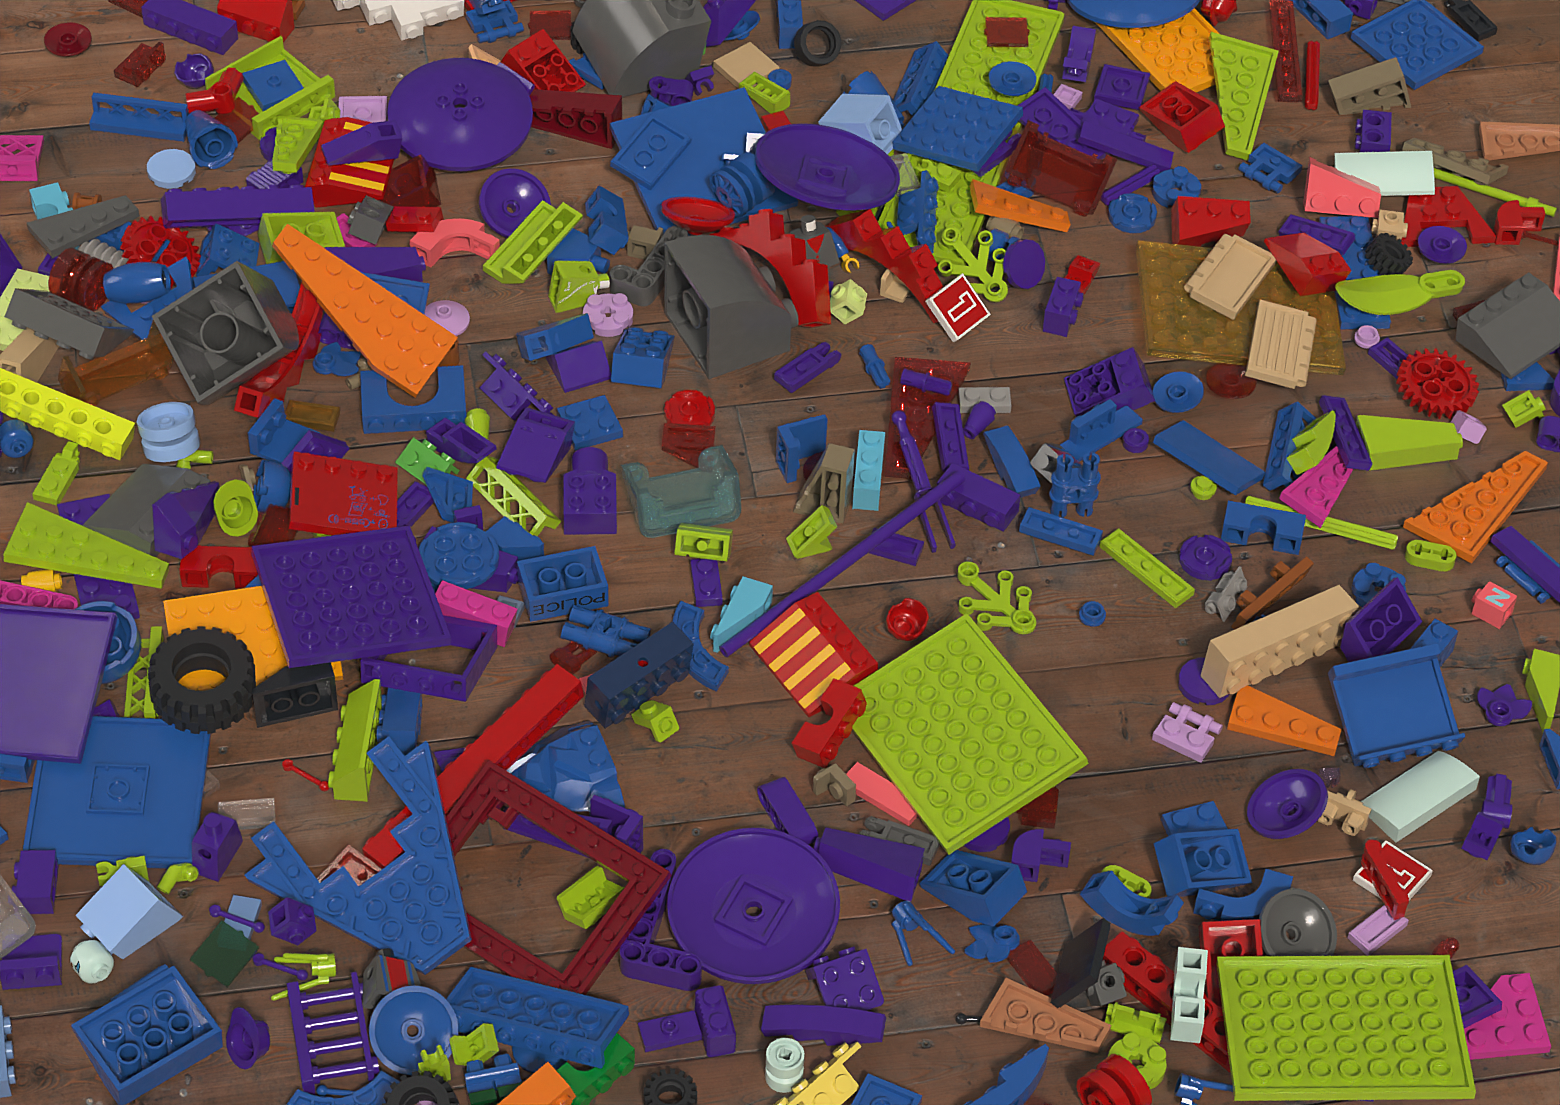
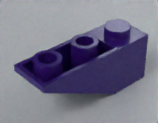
M396 120L373 122L327 142L321 148L327 165L397 159L400 153L402 135Z

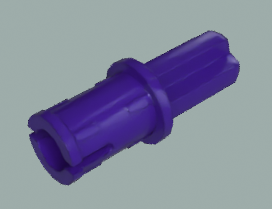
M904 368L901 375L900 384L922 389V392L928 390L949 395L952 389L950 381L930 376L929 372L924 374Z

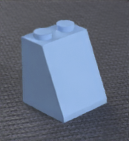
M842 94L818 121L819 125L842 129L868 140L882 149L887 155L893 149V140L902 131L889 95Z
M124 864L76 914L77 918L83 923L80 928L92 939L96 936L111 955L114 953L121 959L135 952L183 917L148 880Z

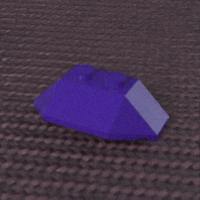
M708 0L703 6L711 19L706 46L720 45L756 0Z

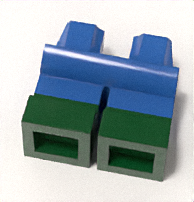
M509 1054L496 1056L494 1058L495 1067L484 1069L483 1063L480 1060L467 1062L465 1087L469 1105H497V1100L500 1103L523 1083L518 1063H513Z

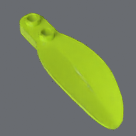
M1455 270L1426 273L1421 277L1393 274L1338 282L1335 288L1338 294L1356 309L1376 315H1394L1414 310L1433 298L1459 294L1465 285V278Z

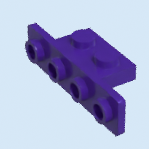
M486 351L482 354L496 370L481 385L480 389L510 418L515 421L531 403L541 412L554 415L550 412L553 407L545 399L541 398L538 400L535 397L538 394L536 390L528 383L524 386L520 383L522 377L512 368L509 371L504 368L507 363L500 356L495 354L492 357Z

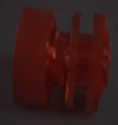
M75 248L65 249L58 256L50 271L48 280L49 291L89 310L96 311L107 300L103 286L104 274L114 268L112 264L96 257H91L89 254Z

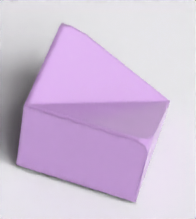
M1457 410L1450 422L1454 423L1457 433H1461L1462 438L1475 444L1480 442L1487 430L1486 426L1479 419L1460 410Z

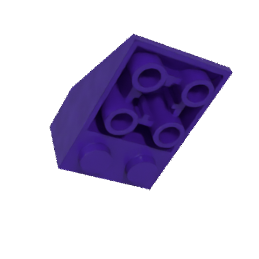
M1133 347L1064 377L1076 417L1084 415L1096 405L1102 404L1109 399L1117 405L1116 411L1124 406H1128L1134 411L1155 401L1145 365Z
M526 407L516 421L496 468L511 475L527 477L534 482L546 483L571 449L575 421Z

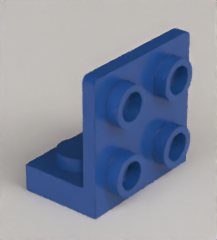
M215 223L202 240L201 257L198 261L200 265L197 268L196 276L209 275L211 272L214 273L218 266L225 269L236 261L248 267H254L257 264L260 244Z
M274 398L248 432L250 454L269 461L282 463L308 430L320 432L287 420L283 401Z
M825 414L777 427L776 463L786 483L797 480V470L800 469L799 459L824 453L828 422Z

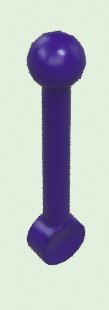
M212 905L209 909L212 917L222 916L249 926L257 933H261L265 929V925L262 922L254 923L222 911L219 905Z
M261 953L253 956V963L256 966L264 964L295 975L301 981L306 980L308 977V972L304 969L298 971L264 959V955Z

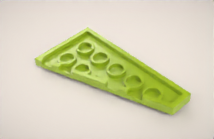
M1210 32L1209 42L1219 111L1225 125L1222 129L1225 153L1249 161V155L1253 149L1279 51Z
M28 502L3 554L4 562L160 589H162L169 572V563Z

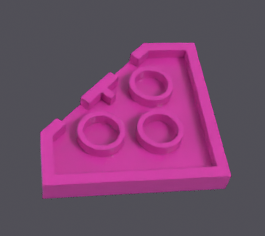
M1530 973L1501 975L1490 990L1502 1001V1010L1464 1028L1470 1060L1549 1053L1551 1043Z

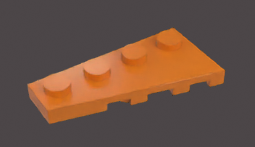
M974 179L971 181L970 192L976 213L1008 218L1017 222L1068 232L1071 224L1067 211Z
M1248 685L1237 692L1227 730L1335 756L1341 733L1340 728Z

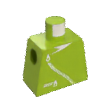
M555 261L548 293L555 312L559 313L585 306L588 297L596 294L597 289L609 288V276L607 273L597 274L590 261Z

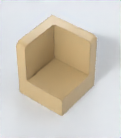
M887 269L881 278L880 295L903 303L910 289L894 273Z

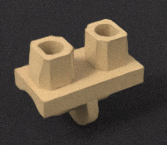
M1350 789L1347 796L1338 792L1335 794L1328 791V802L1318 822L1328 826L1332 825L1334 819L1343 822L1342 830L1344 833L1355 836L1360 830L1365 831L1371 808L1364 806L1363 802L1355 800L1356 791Z

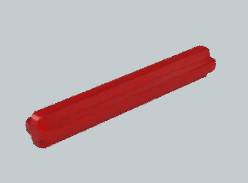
M1312 40L1308 42L1306 58L1305 108L1307 110H1316L1319 100L1320 43L1318 41L1313 42Z

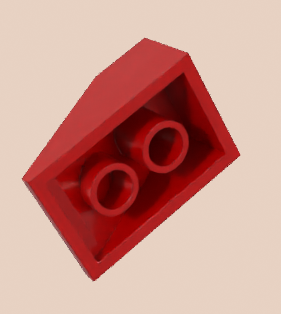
M1177 81L1139 107L1140 111L1175 146L1187 153L1195 150L1200 144L1216 135L1218 131L1225 127L1216 103Z
M1306 233L1265 238L1264 243L1300 296L1337 291L1335 285L1340 281H1345L1351 272L1350 267L1338 251Z
M1260 919L1202 922L1198 926L1200 949L1208 950L1205 979L1206 996L1217 1006L1222 1007L1216 965L1217 957L1263 956Z

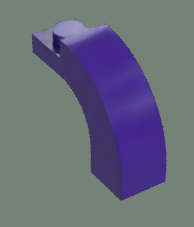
M1072 27L1067 57H1064L1062 79L1079 82L1087 81L1096 39V29Z

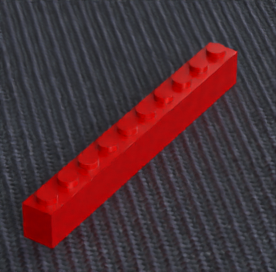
M556 664L550 671H546L532 688L527 689L512 707H508L493 725L486 727L483 734L474 743L467 745L463 753L455 761L446 765L444 771L437 777L446 817L488 760L507 771L584 697L582 683L578 678ZM406 805L396 817H392L387 821L384 828L376 836L370 837L362 848L366 863L377 872L405 853L390 831L412 815Z

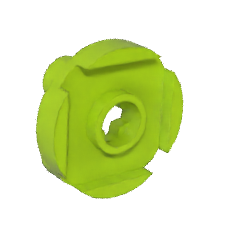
M1128 1033L1123 1039L1118 1040L1109 1051L1108 1056L1111 1054L1120 1055L1131 1063V1060H1140L1144 1066L1138 1065L1137 1069L1146 1080L1150 1089L1157 1087L1162 1082L1167 1066L1166 1051L1153 1040L1134 1033Z

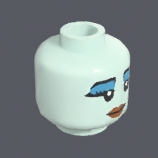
M88 940L79 943L74 948L70 957V964L82 981L97 983L106 979L111 973L114 959L101 942Z

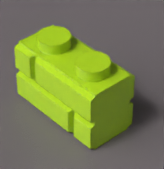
M681 523L677 529L675 555L686 556L688 554L690 557L727 562L731 554L733 530Z

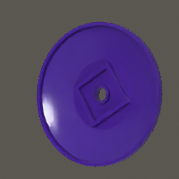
M472 58L441 59L413 70L393 90L387 110L388 121L396 120L402 135L401 149L423 164L448 171L479 170L504 161L523 145L530 133L533 120L531 99L522 83L507 70L490 62ZM457 104H463V105H465L466 107H464V108H462V107L456 108V107H454V106L457 105Z
M818 124L780 126L766 132L758 141L755 151V160L759 170L773 185L799 200L825 208L837 210L875 208L890 201L897 193L900 184V174L896 164L882 149L851 132Z
M743 828L728 831L708 839L691 851L682 861L669 887L667 900L668 920L674 939L680 949L697 955L702 961V970L723 980L735 983L764 984L791 977L810 966L813 960L821 956L830 944L838 925L840 896L837 882L830 867L821 855L804 841L777 830ZM750 907H758L762 912L758 916H750L746 913V910Z

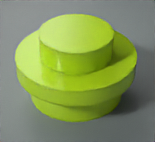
M1205 476L1195 477L1191 482V491L1197 499L1208 500L1216 493L1217 484Z

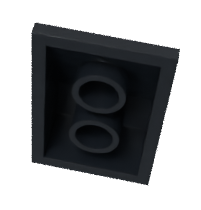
M331 662L294 668L286 666L252 689L257 728L338 710L335 675Z

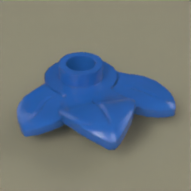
M337 342L323 347L321 352L315 356L313 369L324 375L331 373L337 376L353 375L359 371L356 365L361 358V352L341 351V347Z
M986 924L969 927V931L976 941L969 945L964 952L975 959L987 957L990 963L999 962L1006 959L1010 951L1019 946L1020 936L1015 928L1007 925L999 927Z

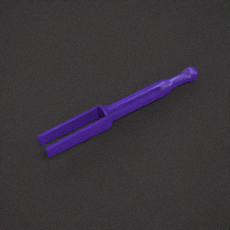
M898 410L893 413L892 421L897 425L900 434V446L916 490L914 500L917 501L932 490L933 487L930 485L915 439L907 428L906 414ZM939 500L935 503V507L950 549H953L956 544L941 501ZM924 511L920 514L932 553L937 550V545L926 512Z

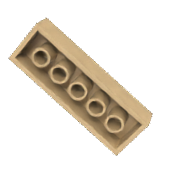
M1337 585L1210 640L1201 677L1217 696L1221 698L1228 694H1235L1247 685H1255L1266 677L1278 675L1291 666H1298L1314 656H1321L1326 651L1341 646L1345 624L1357 613L1359 606L1340 585Z

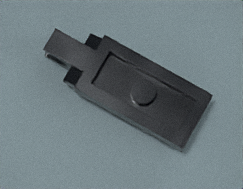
M1445 0L1444 5L1449 14L1476 41L1479 42L1496 35L1497 26L1471 0Z

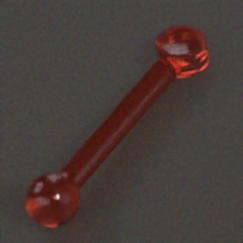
M1523 229L1522 239L1528 237L1558 246L1559 241L1531 234L1526 229Z

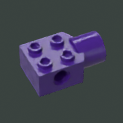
M585 447L577 450L572 455V471L564 474V535L617 534L616 474L608 471V456L599 448Z

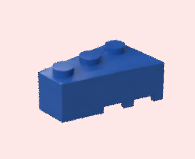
M388 688L387 695H382V710H380L379 726H377V742H382L389 736L404 756L418 747L417 742L421 731L422 718L421 693Z

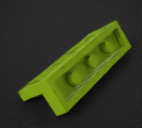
M491 456L485 457L475 465L466 479L473 481V486L503 516L519 523L527 532L529 531L526 529V518L534 517L538 522L529 532L531 535L538 536L545 526L556 529L560 524L561 520L515 475L496 468L499 459ZM485 469L488 472V483L481 484L477 477ZM494 486L503 487V498H495ZM518 501L519 514L512 515L510 513V502Z
M162 626L151 627L150 639H141V648H149V654L144 658L139 656L137 663L128 672L124 717L131 718L132 715L141 710L144 713V718L159 719V715L154 710V705L150 698L148 668L150 667L149 661L152 654L156 653V648L160 643L164 642ZM142 667H145L147 669V676L141 680L135 673ZM142 688L145 690V698L138 701L133 697V694Z

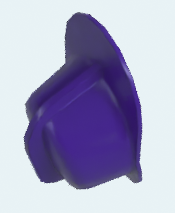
M237 1007L233 1010L226 1036L227 1050L235 1065L241 1069L251 1068L257 1059L267 1053L270 1047L267 1023L253 1019L250 1013L242 1007Z

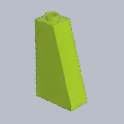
M1368 415L1357 416L1356 426L1372 461L1370 470L1458 459L1459 449L1463 447L1462 435L1457 433L1454 423Z

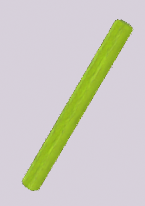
M1247 496L1245 504L1298 513L1290 506L1254 496ZM1327 516L1322 527L1319 528L1307 518L1305 519V527L1394 550L1397 545L1398 536L1389 532Z

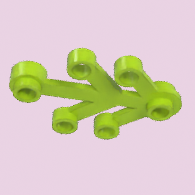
M955 227L946 228L941 236L944 246L949 249H955L968 266L954 265L950 260H942L938 265L940 274L948 277L963 273L964 276L978 277L983 284L970 283L976 294H984L985 298L990 302L996 303L1004 300L1008 294L1007 284L1002 280L1004 258L998 260L996 256L999 254L1005 255L1006 250L998 248L993 252L995 267L993 277H991L986 269L990 246L994 241L992 233L987 230L979 233L978 241L980 248L977 260L962 242L959 229ZM950 233L956 234L952 239L947 238V235ZM984 236L990 237L987 242H983L981 239ZM948 265L950 266V269L948 271H943L942 267ZM995 286L1000 288L997 292L991 291Z
M963 562L959 565L957 578L961 584L973 586L988 599L961 598L958 606L961 614L965 615L968 613L970 615L974 610L1003 612L1006 615L992 616L989 613L979 614L977 626L982 631H988L992 626L1011 627L1018 634H1029L1035 630L1036 618L1029 611V602L1032 597V591L1029 587L1021 586L1017 588L1015 599L1019 606L1018 610L1010 605V590L1014 579L1010 571L1004 570L998 574L999 595L979 578V567L975 563Z

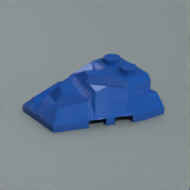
M589 720L563 727L536 743L507 770V772L572 812L589 811V816H591L590 799L593 795L610 799L614 804L625 808L613 760L598 725H593Z

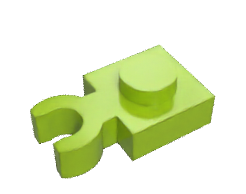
M922 159L921 167L916 166L915 175L921 178V172L927 170L930 176L937 180L939 189L948 193L961 179V171L943 163L934 166L928 159Z
M438 1045L436 1047L437 1051L429 1055L426 1053V1050H422L420 1055L423 1062L418 1063L420 1075L423 1076L424 1071L432 1073L433 1077L438 1074L443 1078L444 1082L450 1081V1063L444 1054L442 1046Z

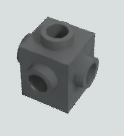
M1103 959L1098 982L1083 992L1085 996L1089 997L1091 1006H1102L1127 996L1123 985L1125 978L1121 968L1117 967L1116 963H1105Z

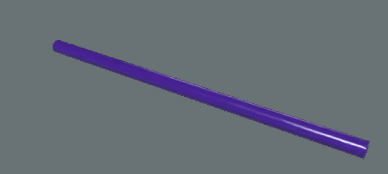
M960 471L950 475L719 646L720 652L725 657H729L756 637L795 602L818 591L965 481L964 475Z

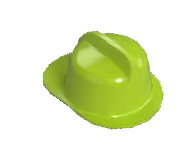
M234 479L226 482L219 488L213 502L215 515L220 527L230 536L238 537L247 534L253 529L258 518V510L250 486L243 480Z

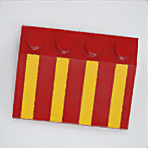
M350 117L331 118L324 121L305 187H312L315 208L362 202L366 195L376 200L384 199L394 159L327 165L321 148L323 144L372 122Z
M818 592L795 602L749 642V646L808 717L824 710L820 698L833 678L854 686L878 670V662Z

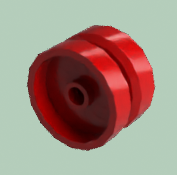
M1111 1054L1100 1062L1096 1069H1091L1077 1080L1076 1088L1083 1105L1152 1104V1095L1146 1080L1131 1062L1120 1055Z

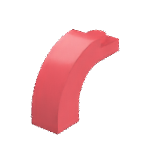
M459 218L441 220L434 232H418L410 240V247H416L418 255L423 256L425 265L432 267L442 256L453 251H469L489 259L500 247V242L498 238L485 233L483 223Z

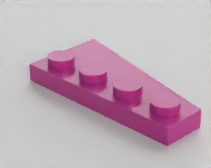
M1336 446L1324 456L1317 466L1307 470L1284 489L1279 499L1298 513L1306 515L1308 520L1321 528L1354 469L1345 467Z

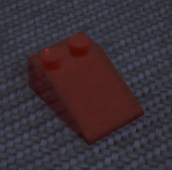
M421 154L392 168L384 199L379 201L393 206V209L395 206L437 207L441 205L435 171L428 165Z

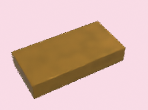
M289 400L285 414L287 420L302 426L334 432L340 416V407Z

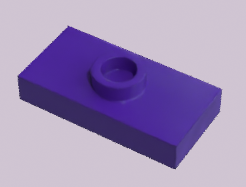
M695 1010L638 1023V1031L645 1052L702 1040V1032Z

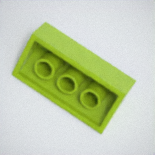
M374 679L348 695L347 705H342L341 721L344 722L343 727H338L337 743L340 744L339 749H334L333 752L335 771H330L328 782L329 788H333L334 799L368 802L374 763L366 753L378 745L377 726H379L380 710H382L380 679Z

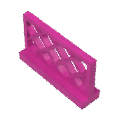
M0 135V181H38V167L44 145V135ZM3 144H11V145H9V146H7V147H2V146H1V145H3ZM28 144H35L29 148L26 147ZM17 149H19V150L21 151V152H19V153H17V154L11 153V152H13V151H15V150H17Z

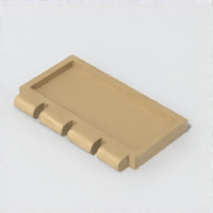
M1224 234L1194 272V275L1185 284L1184 289L1191 294L1190 297L1234 320L1274 267L1276 259L1272 253L1235 234L1233 237Z
M1260 300L1257 306L1245 376L1293 389L1295 386H1306L1317 322L1316 318L1308 316L1309 312Z

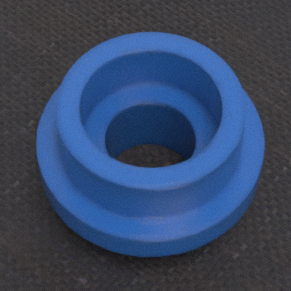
M1089 601L1081 607L1079 618L1083 624L1095 627L1104 623L1106 612L1100 603Z

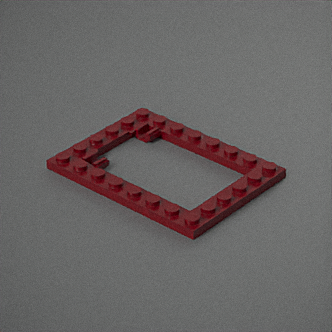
M488 760L446 817L454 857L480 823L484 825L487 819L495 820L501 827L508 830L517 816L521 815L626 880L628 884L563 974L468 913L466 914L472 940L463 947L510 977L586 995L672 875L670 871ZM503 805L508 807L506 812L500 810Z

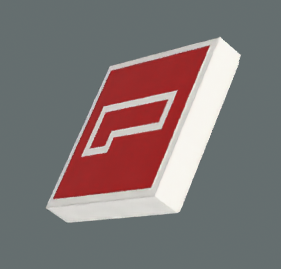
M963 273L925 301L952 342L960 339L991 315Z
M1385 841L1382 844L1381 855L1387 865L1393 868L1398 884L1406 890L1410 900L1431 877L1433 870L1390 842ZM1361 867L1355 873L1353 881L1380 898L1364 868Z

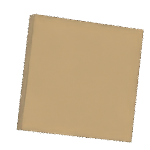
M751 42L713 61V67L738 89H740L739 83L753 72L768 79L771 71L780 69L776 63Z

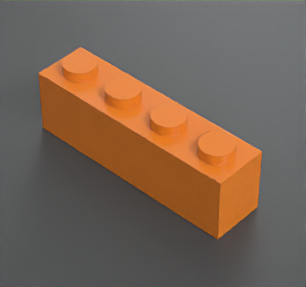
M547 1062L497 1105H571L576 1095L568 1083Z

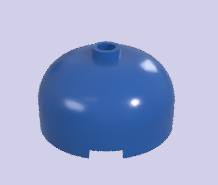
M108 601L91 602L76 608L75 610L116 613L118 619L101 684L111 683L125 676L134 667L141 652V635L133 616L129 611L127 612L116 606L115 603Z

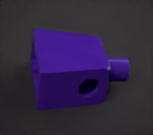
M210 812L205 816L203 824L192 841V866L198 869V875L219 882L243 842L238 824L234 819L215 812Z

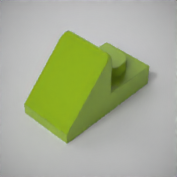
M821 505L786 538L795 558L799 559L832 550L827 536L837 528V525L829 508Z

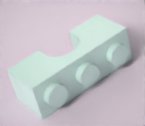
M1178 947L1174 968L1170 1040L1200 1043L1204 1026L1205 999H1203L1207 974L1208 950Z

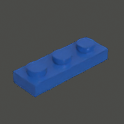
M1028 507L1019 528L1020 533L1094 556L1103 535V530Z

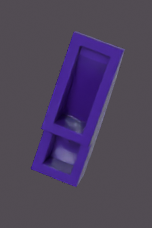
M447 418L442 419L426 431L428 442L437 447L436 451L441 454L444 452L452 459L460 462L478 463L497 449L495 444L464 423L460 422L456 425Z

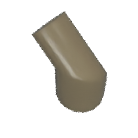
M365 357L358 360L357 364L360 367L358 373L346 379V384L350 390L361 386L360 371L372 370L367 364Z

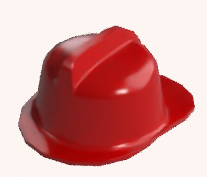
M1202 0L1201 13L1210 19L1212 26H1216L1218 22L1227 21L1232 13L1237 11L1236 0Z

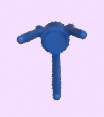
M903 901L895 906L892 911L895 921L891 925L897 933L908 966H911L913 962L903 929L912 931L920 926L924 931H928L950 954L955 953V950L922 917L910 901Z
M1181 1073L1176 1082L1174 1095L1181 1097L1180 1105H1197L1193 1100L1200 1099L1204 1087L1233 1092V1087L1231 1084L1203 1080Z

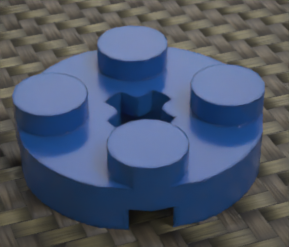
M1183 166L1165 170L1155 175L1153 180L1152 195L1160 205L1167 208L1168 205L1173 206L1178 196L1199 197L1201 193L1200 181Z
M1369 563L1366 568L1361 569L1355 575L1351 590L1356 596L1355 601L1357 604L1363 607L1378 593L1375 591V587L1384 588L1393 578L1398 577L1406 591V579L1402 574L1390 568L1380 566L1377 563Z

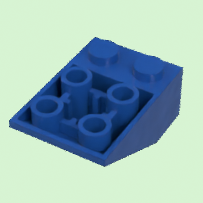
M637 327L625 329L613 352L611 382L662 388L666 378L675 335H668V332L661 330L654 331L653 333L644 332L643 329Z

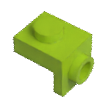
M325 98L323 106L311 107L308 118L320 119L324 122L327 119L340 118L341 110L331 98Z
M651 700L643 703L640 709L631 714L635 724L651 729L657 742H663L679 730V725L669 705Z
M483 1023L467 1036L454 1035L449 1039L456 1065L467 1066V1062L480 1060L484 1063L499 1052L493 1024Z

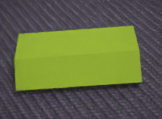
M542 200L485 262L483 271L502 284L524 283L583 218V215L564 202L556 209Z

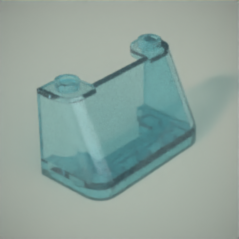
M723 445L703 450L698 458L699 468L649 478L648 469L642 463L636 462L621 465L622 477L640 532L645 537L655 538L675 534L681 523L709 527L732 522L740 516L742 508L739 474Z

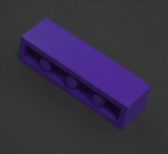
M148 0L141 7L144 25L209 51L224 55L238 40L237 22L235 20L183 0Z

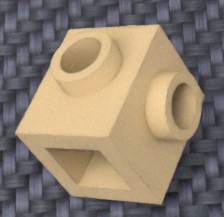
M1380 210L1378 219H1373L1371 233L1375 234V238L1380 233H1388L1389 236L1394 235L1396 240L1402 239V237L1406 238L1408 223H1404V213Z

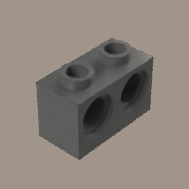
M366 195L362 203L357 202L350 214L347 223L351 227L348 233L376 245L386 228V221L393 210V206Z

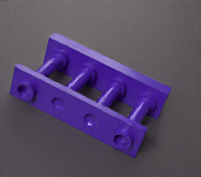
M357 972L351 973L352 987L306 995V992L300 993L298 981L287 983L303 1092L316 1095L314 1084H319L320 1080L367 1072L368 1082L370 1083L374 1079V1074H379L377 1056H371L362 1006L363 982H358ZM350 999L355 1000L356 1012L310 1019V1016L304 1017L303 1010H307L308 1006ZM359 1023L361 1036L315 1044L314 1041L308 1042L307 1034H312L313 1030ZM363 1048L365 1061L324 1068L311 1065V1059H315L316 1055Z

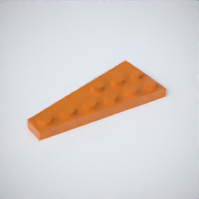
M1524 451L1503 463L1500 469L1493 473L1489 471L1484 474L1481 480L1475 483L1470 482L1444 497L1442 502L1436 506L1425 508L1417 517L1406 519L1403 528L1429 542L1453 548L1458 557L1472 564L1491 540L1492 536L1496 534L1544 473L1548 462Z

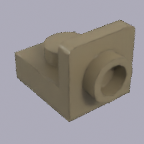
M836 763L828 768L821 769L814 776L813 792L817 796L829 789L832 796L837 800L840 799L846 807L855 802L856 784Z

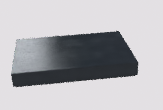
M1104 917L1064 945L1050 1002L1056 1008H1061L1098 982L1111 925Z

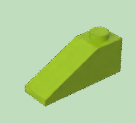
M1534 649L1531 659H1525L1522 674L1527 675L1525 688L1532 701L1541 730L1544 732V729H1550L1557 703L1560 688V655Z

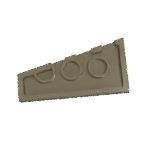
M1417 138L1404 142L1402 151H1432L1433 167L1447 168L1452 170V174L1460 177H1470L1479 185H1488L1505 176L1509 168L1508 165L1500 164L1499 168L1488 165L1489 160L1481 157L1479 159L1466 158V153L1458 150L1445 152L1444 146Z

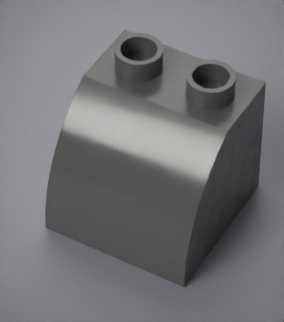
M586 0L575 20L572 32L609 95H622L624 97L649 91V81L653 77L662 76L680 80L685 79L690 72L698 70L711 19L699 0Z
M695 235L665 242L664 313L708 379L790 351L791 329L798 326V314L789 298L780 300L775 293V281L767 266L758 268L743 247L724 237Z
M238 261L152 316L197 403L202 405H210L296 350L299 346L296 322L273 280Z

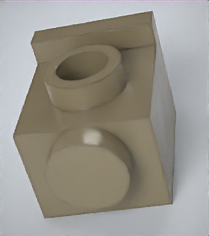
M633 225L631 231L628 230L627 256L646 260L663 236V228L658 227V230Z

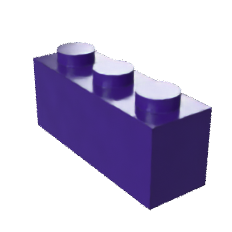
M952 463L938 480L937 485L956 471H960L964 475L965 481L940 499L941 503L1004 532L1019 512L1021 495Z

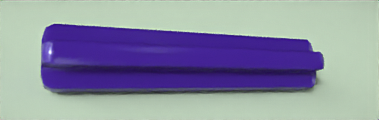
M1154 164L1102 192L1101 201L1107 206L1110 205L1111 201L1119 199L1120 195L1130 194L1153 181L1155 175L1160 173V169Z

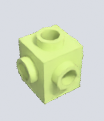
M851 279L842 284H837L831 291V313L843 324L855 320L864 313L867 293Z

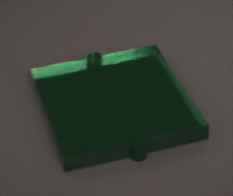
M221 921L190 958V961L205 971L207 977L212 976L228 988L260 948L246 938L243 931H236L227 923Z

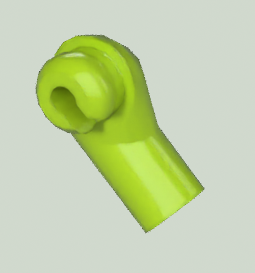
M196 450L188 457L177 460L176 467L191 469L190 463L212 464L214 453L213 451Z
M190 863L171 865L159 882L157 889L169 895L176 882L187 880L192 882L196 880L199 874L198 869Z

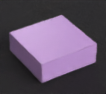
M1061 84L1053 95L1071 110L1082 99L1083 92Z

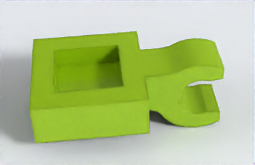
M145 856L117 860V866L109 862H99L96 864L98 874L107 873L106 875L98 876L99 886H104L123 864L149 881Z

